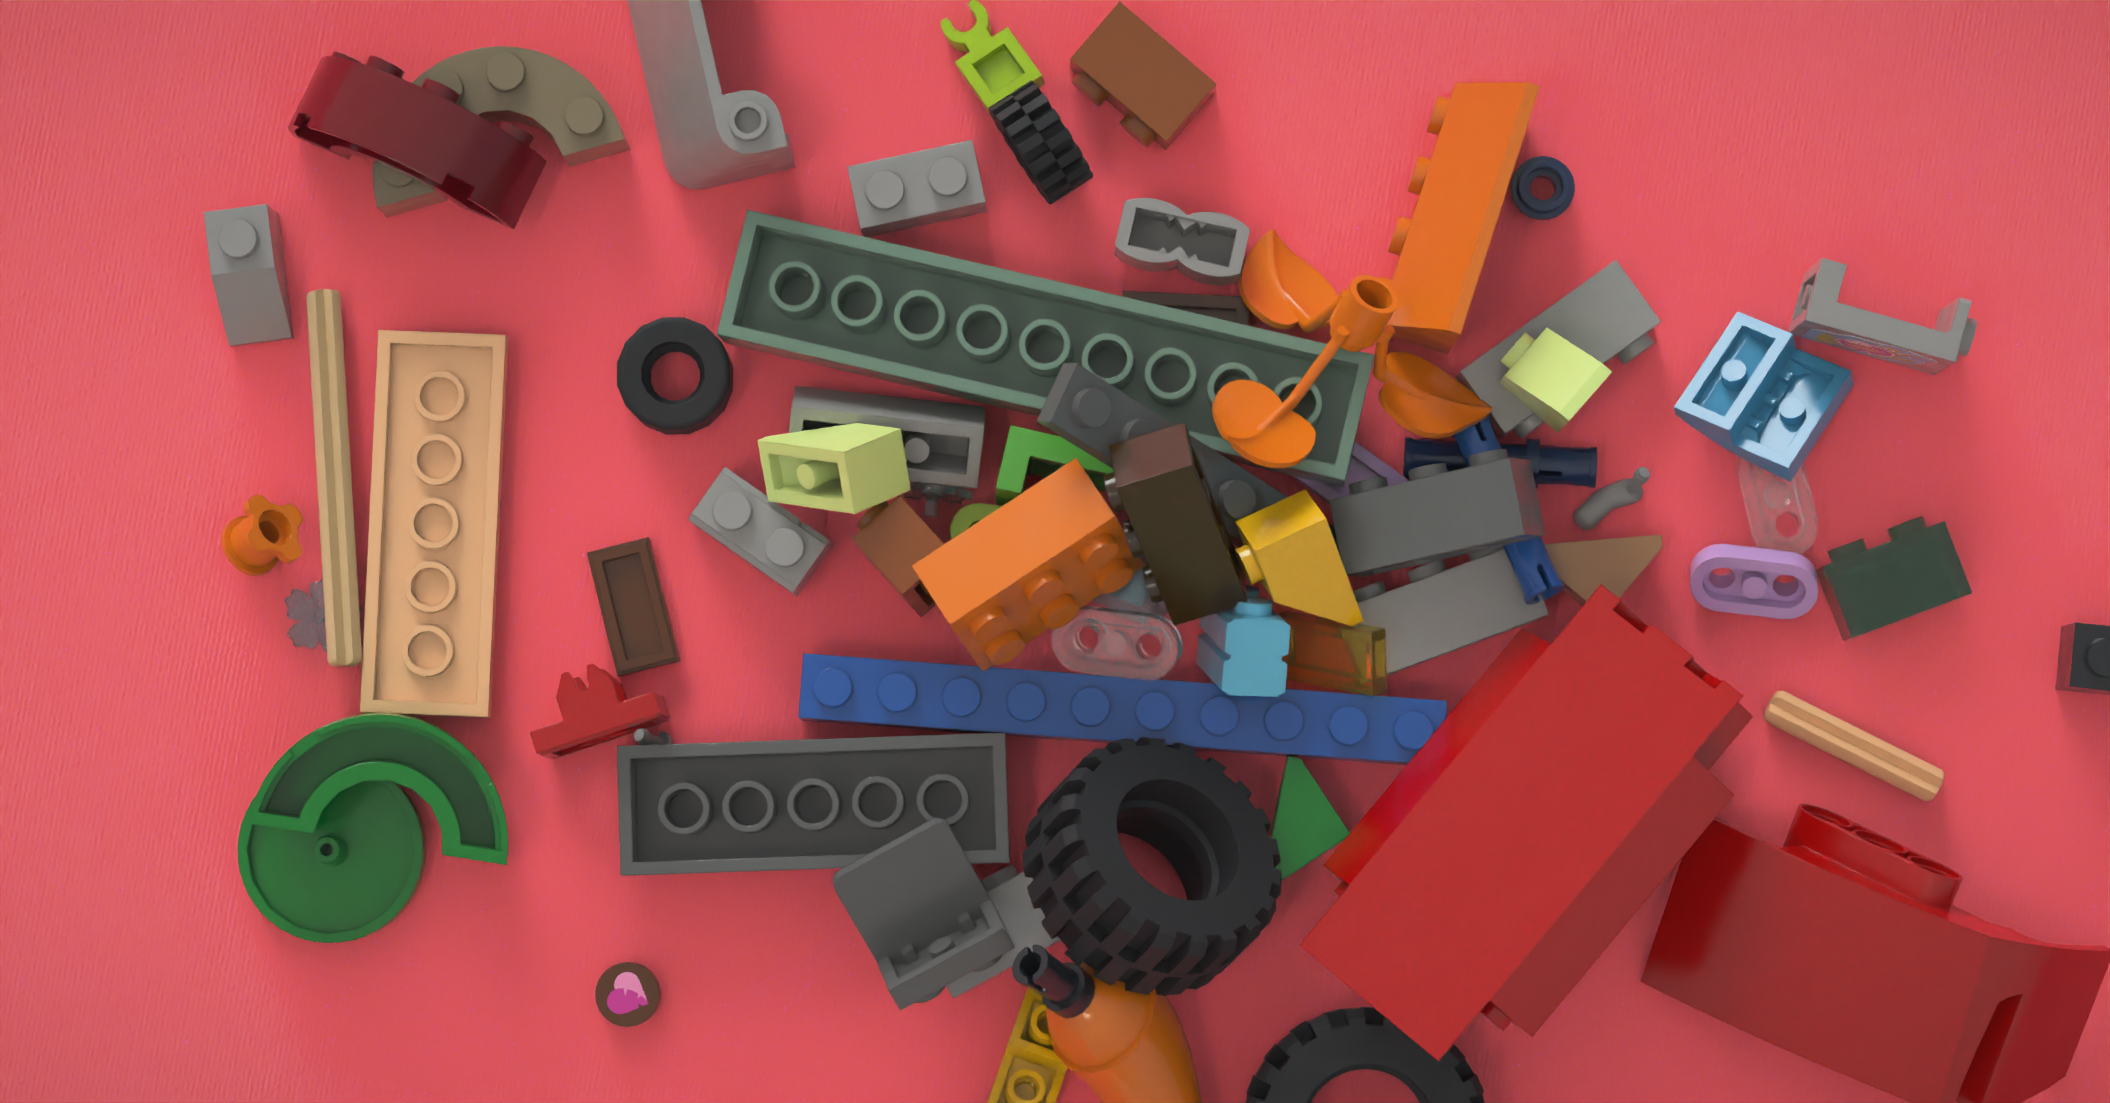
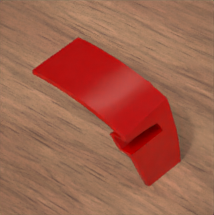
M1799 804L1783 847L1770 843L1717 817L1711 822L1681 859L1640 982L1766 1042L1911 1103H1955V1101L1958 1103H2021L2048 1089L2066 1076L2110 964V948L2104 945L2088 946L2047 943L2028 937L2009 927L1989 923L1953 905L1963 879L1962 875L1955 870L1832 811L1810 804Z

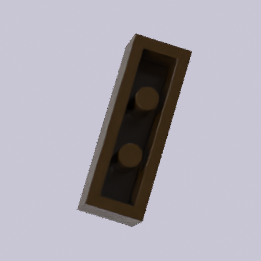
M1185 422L1109 445L1113 472L1104 475L1106 491L1115 513L1126 510L1129 520L1123 521V526L1134 559L1143 556L1146 558L1148 566H1144L1142 570L1153 604L1164 601L1172 623L1175 626L1235 608L1238 602H1248L1242 569L1235 554V546Z

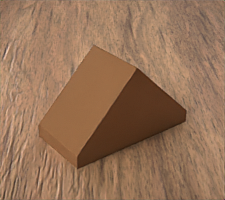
M1662 535L1544 544L1558 577L1565 586L1563 591L1581 606L1584 605L1600 584L1620 598L1663 547Z

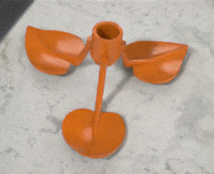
M1274 229L1263 235L1247 255L1241 268L1239 290L1244 303L1255 316L1267 325L1277 329H1290L1299 324L1303 331L1310 333L1316 328H1325L1328 325L1331 327V340L1283 403L1270 388L1251 380L1238 379L1228 382L1216 394L1212 403V415L1216 427L1222 438L1229 441L1231 447L1247 460L1265 467L1287 468L1302 462L1309 455L1315 444V429L1305 418L1292 410L1299 404L1340 347L1346 351L1359 352L1364 348L1371 347L1376 342L1373 375L1377 380L1385 383L1379 391V401L1388 415L1399 425L1416 435L1434 439L1455 435L1484 420L1493 409V407L1484 400L1482 401L1462 383L1424 358L1400 351H1393L1387 355L1388 342L1395 332L1394 328L1387 323L1398 307V297L1393 288L1382 279L1371 275H1359L1352 280L1347 290L1343 289L1337 295L1324 276L1292 252Z

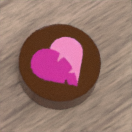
M624 962L610 967L601 975L595 990V1000L599 1011L608 1021L618 1026L631 1027L646 1022L654 1015L660 1004L661 988L656 976L647 967L634 962Z

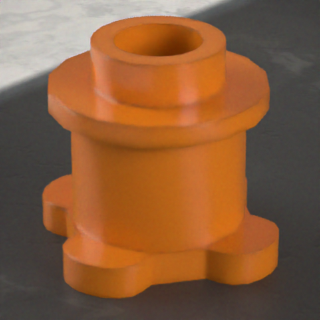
M254 495L244 503L243 510L247 516L242 515L232 519L223 529L221 542L224 554L238 571L249 576H261L268 573L277 564L278 558L281 562L290 564L302 554V546L298 542V527L303 523V517L300 510L290 503L281 506L270 503L263 495Z

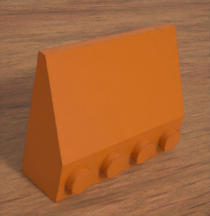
M1456 82L1450 99L1437 96L1426 130L1428 133L1438 135L1431 158L1418 156L1407 192L1418 195V199L1411 219L1399 216L1389 245L1388 252L1399 256L1392 280L1382 276L1379 277L1393 288L1398 297V307L1387 323L1395 330L1393 338L1448 355L1461 335L1538 95L1539 85L1530 82Z

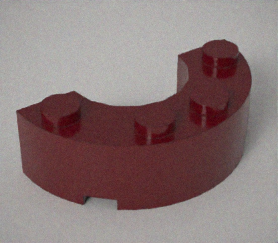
M336 51L332 53V56L321 58L288 125V130L294 137L348 160L353 154L388 166L429 186L459 207L515 229L547 162L540 154L529 147L534 138L530 133L501 120L498 121L496 126L477 114L457 105L460 94L437 81L426 78L422 87L402 79L405 73L402 69L379 57L370 55L366 64H362Z

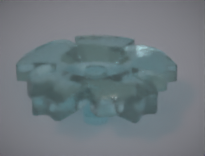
M910 481L911 491L904 493V498H911L914 501L926 499L924 515L926 517H937L939 500L961 504L965 499L972 500V492L964 487Z
M322 578L319 582H312L310 584L309 591L311 596L299 589H293L290 596L285 598L284 601L288 607L287 617L298 621L287 633V636L292 639L293 645L295 647L305 646L309 649H314L320 641L324 651L327 653ZM359 605L360 622H361V621H362V619H361V610H362V607Z

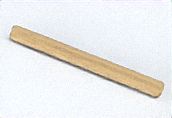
M319 289L308 292L306 304L327 662L330 666L350 667L361 663L362 645L341 295L337 290Z

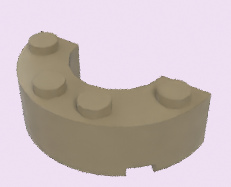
M506 46L469 50L435 64L412 82L422 87L424 80L427 78L453 89L460 94L457 105L491 123H498L499 120L520 122L541 129L556 142L563 158L570 167L631 150L616 115L596 87L581 73L566 63L538 51ZM373 161V188L376 205L387 218L448 201L447 197L429 186L388 166Z

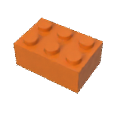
M1077 458L912 565L940 611L982 672L993 665H1002L1010 662L1023 651L1026 643L1048 629H1058L1068 624L1076 617L1081 607L1102 593L1109 594L1121 589L1132 579L1134 572L1145 566L1141 558L1134 559L1125 531Z

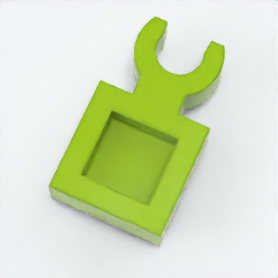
M971 0L968 3L970 11L976 19V24L971 30L966 32L956 30L947 17L940 21L947 42L956 50L968 52L955 61L958 71L988 113L990 112L988 110L990 106L1032 80L1039 88L1045 84L1042 74L1008 27L993 37L991 36L992 26L984 6L977 0Z

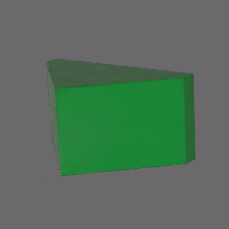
M1291 756L1285 759L1269 838L1277 840L1281 862L1275 869L1281 870L1282 880L1343 841L1350 833L1300 758Z

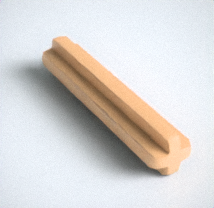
M1776 691L1765 709L1763 718L1767 723L1924 801L1933 800L1942 786L1945 775L1942 769L1785 691Z

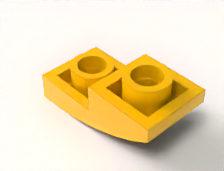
M1029 987L1027 988L987 1103H1055L1068 1067L1054 1053L1046 1023V1006L1042 1002V997Z

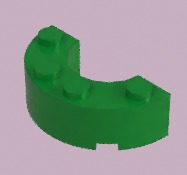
M363 713L351 715L320 726L302 737L284 753L266 776L253 803L248 824L313 834L323 809L340 791L362 781L389 780L413 789L431 806L441 827L442 855L507 865L508 830L505 812L496 786L484 765L469 748L447 731L432 723L402 714Z

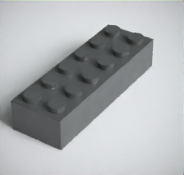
M1005 733L617 746L620 876L842 869L934 818L944 819L949 824L971 864L1010 863Z

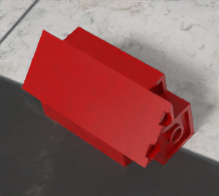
M1602 584L1594 591L1551 644L1522 627L1323 864L1325 868L1342 881L1334 890L1339 897L1299 946L1437 1061L1441 1060L1479 1013H1482L1502 1031L1512 1022L1533 1037L1734 796L1709 769L1754 717L1739 703L1744 695L1725 680L1721 681L1707 673L1693 660V655L1652 623L1650 626H1647L1623 604L1621 599Z

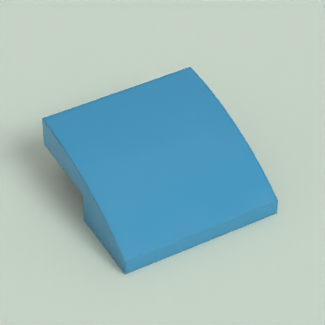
M1737 311L1675 404L1674 411L1678 417L1728 451L1791 482L1854 385L1852 371L1795 348L1792 333Z

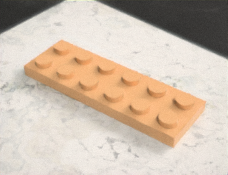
M378 330L360 712L491 718L508 337L506 335Z

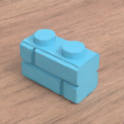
M1245 585L1248 602H1238L1235 608L1200 618L1199 626L1205 633L1198 635L1196 664L1227 695L1279 697V695L1285 693L1287 663L1282 657L1288 655L1291 625L1272 609V600L1259 597V588Z

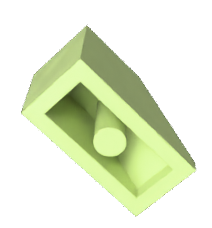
M1546 328L1536 340L1525 332L1502 358L1501 362L1510 370L1499 383L1558 433L1612 371L1594 357L1549 328Z
M852 423L766 436L757 440L769 502L856 514L911 491L906 463L907 455L900 428Z

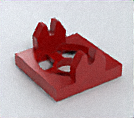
M592 663L587 665L588 688L581 677L573 678L568 671L561 674L556 700L563 721L529 733L536 754L556 759L635 733L640 728L647 729L668 722L670 715L664 696L652 691L627 699L623 684L605 669H600Z

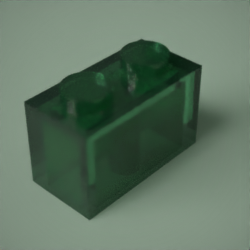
M1920 516L1887 529L1891 539L1890 542L1867 549L1864 538L1827 551L1831 564L1817 569L1816 572L1843 641L1972 593L1945 521L1927 527L1924 517Z

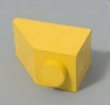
M1306 489L1235 521L1244 546L1235 549V554L1250 585L1260 581L1272 600L1284 606L1349 626H1354L1364 621L1327 519Z

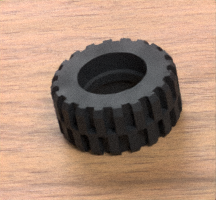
M1140 737L1136 743L1134 739L1128 738L1112 741L1104 749H1095L1084 757L1037 809V815L1029 823L1025 835L1028 848L1023 852V869L1025 877L1033 879L1027 886L1033 908H1041L1045 916L1042 920V926L1051 939L1058 936L1066 945L1068 950L1064 954L1076 965H1080L1082 962L1086 963L1095 970L1093 976L1107 984L1113 985L1117 980L1124 982L1126 991L1148 995L1155 988L1157 995L1168 996L1182 994L1186 989L1196 990L1208 984L1260 935V932L1270 923L1276 911V899L1281 894L1282 875L1281 870L1275 869L1281 862L1277 840L1269 839L1267 831L1271 828L1270 821L1263 808L1255 809L1249 800L1252 792L1241 780L1234 783L1223 773L1227 767L1214 758L1210 757L1205 761L1196 756L1195 748L1176 742L1171 747L1165 746V739ZM1118 833L1137 837L1157 849L1171 863L1179 875L1187 900L1170 896L1148 883L1127 859L1120 844Z
M1373 1007L1341 1008L1325 1012L1323 1015L1309 1021H1304L1290 1030V1033L1277 1045L1274 1044L1265 1055L1263 1063L1256 1075H1253L1246 1092V1103H1311L1317 1092L1333 1078L1353 1070L1370 1069L1388 1073L1401 1080L1414 1093L1419 1103L1485 1102L1482 1094L1484 1090L1477 1074L1472 1071L1465 1060L1466 1057L1455 1044L1451 1046L1440 1061H1437Z

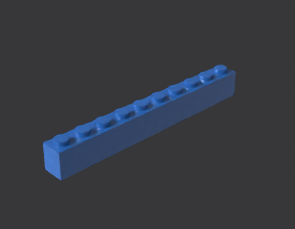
M803 653L798 718L802 721L974 734L1005 733L1006 736L1096 743H1109L1124 738L1134 739L1136 743L1140 737L1165 739V746L1171 747L1176 742L1188 745L1196 750L1407 765L1446 719L1447 701L1285 689V693L1279 695V697L1227 695L1214 683L990 667L982 672L979 666Z

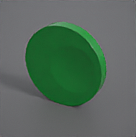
M389 780L362 781L340 791L323 809L313 834L248 824L256 796L254 797L245 813L239 832L238 864L248 895L259 911L271 923L281 930L304 940L322 943L348 942L367 937L381 930L397 918L407 907L423 875L426 858V839L420 815L409 795L399 784Z

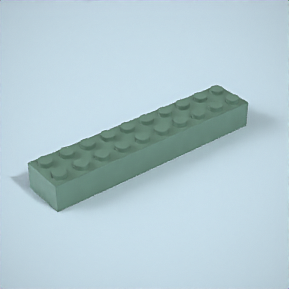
M747 210L717 335L726 344L1034 416L1040 415L1062 364L1078 363L1172 424L1178 425L1185 422L1191 436L1232 462L1343 488L1374 362L1373 354L1360 351L1350 352L1340 347L1299 404L1292 410L1305 418L1315 429V444L1309 455L1302 462L1291 467H1265L1241 456L1231 447L1229 441L1222 438L1212 415L1213 400L1225 384L1239 379L1251 380L1267 386L1283 403L1326 347V343Z

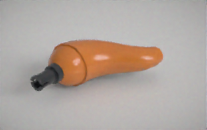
M1033 945V952L1030 948L1025 947L1017 954L1013 962V977L1018 983L1029 987L1042 997V1002L1046 1006V1023L1054 1053L1071 1071L1091 1087L1102 1103H1202L1192 1051L1180 1019L1167 996L1157 995L1155 988L1148 995L1126 991L1125 983L1118 980L1113 985L1107 984L1094 977L1095 970L1086 963L1082 962L1080 965L1062 963L1049 954L1044 947L1039 945Z

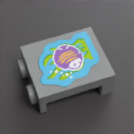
M1821 258L1804 273L1788 331L1793 336L1936 375L1953 363H1956L1959 355L1966 357L1969 353L1977 327V319L1968 317L1972 303L1971 300L1959 297L1941 309L1935 327L1931 329L1837 302L1847 267L1846 264Z

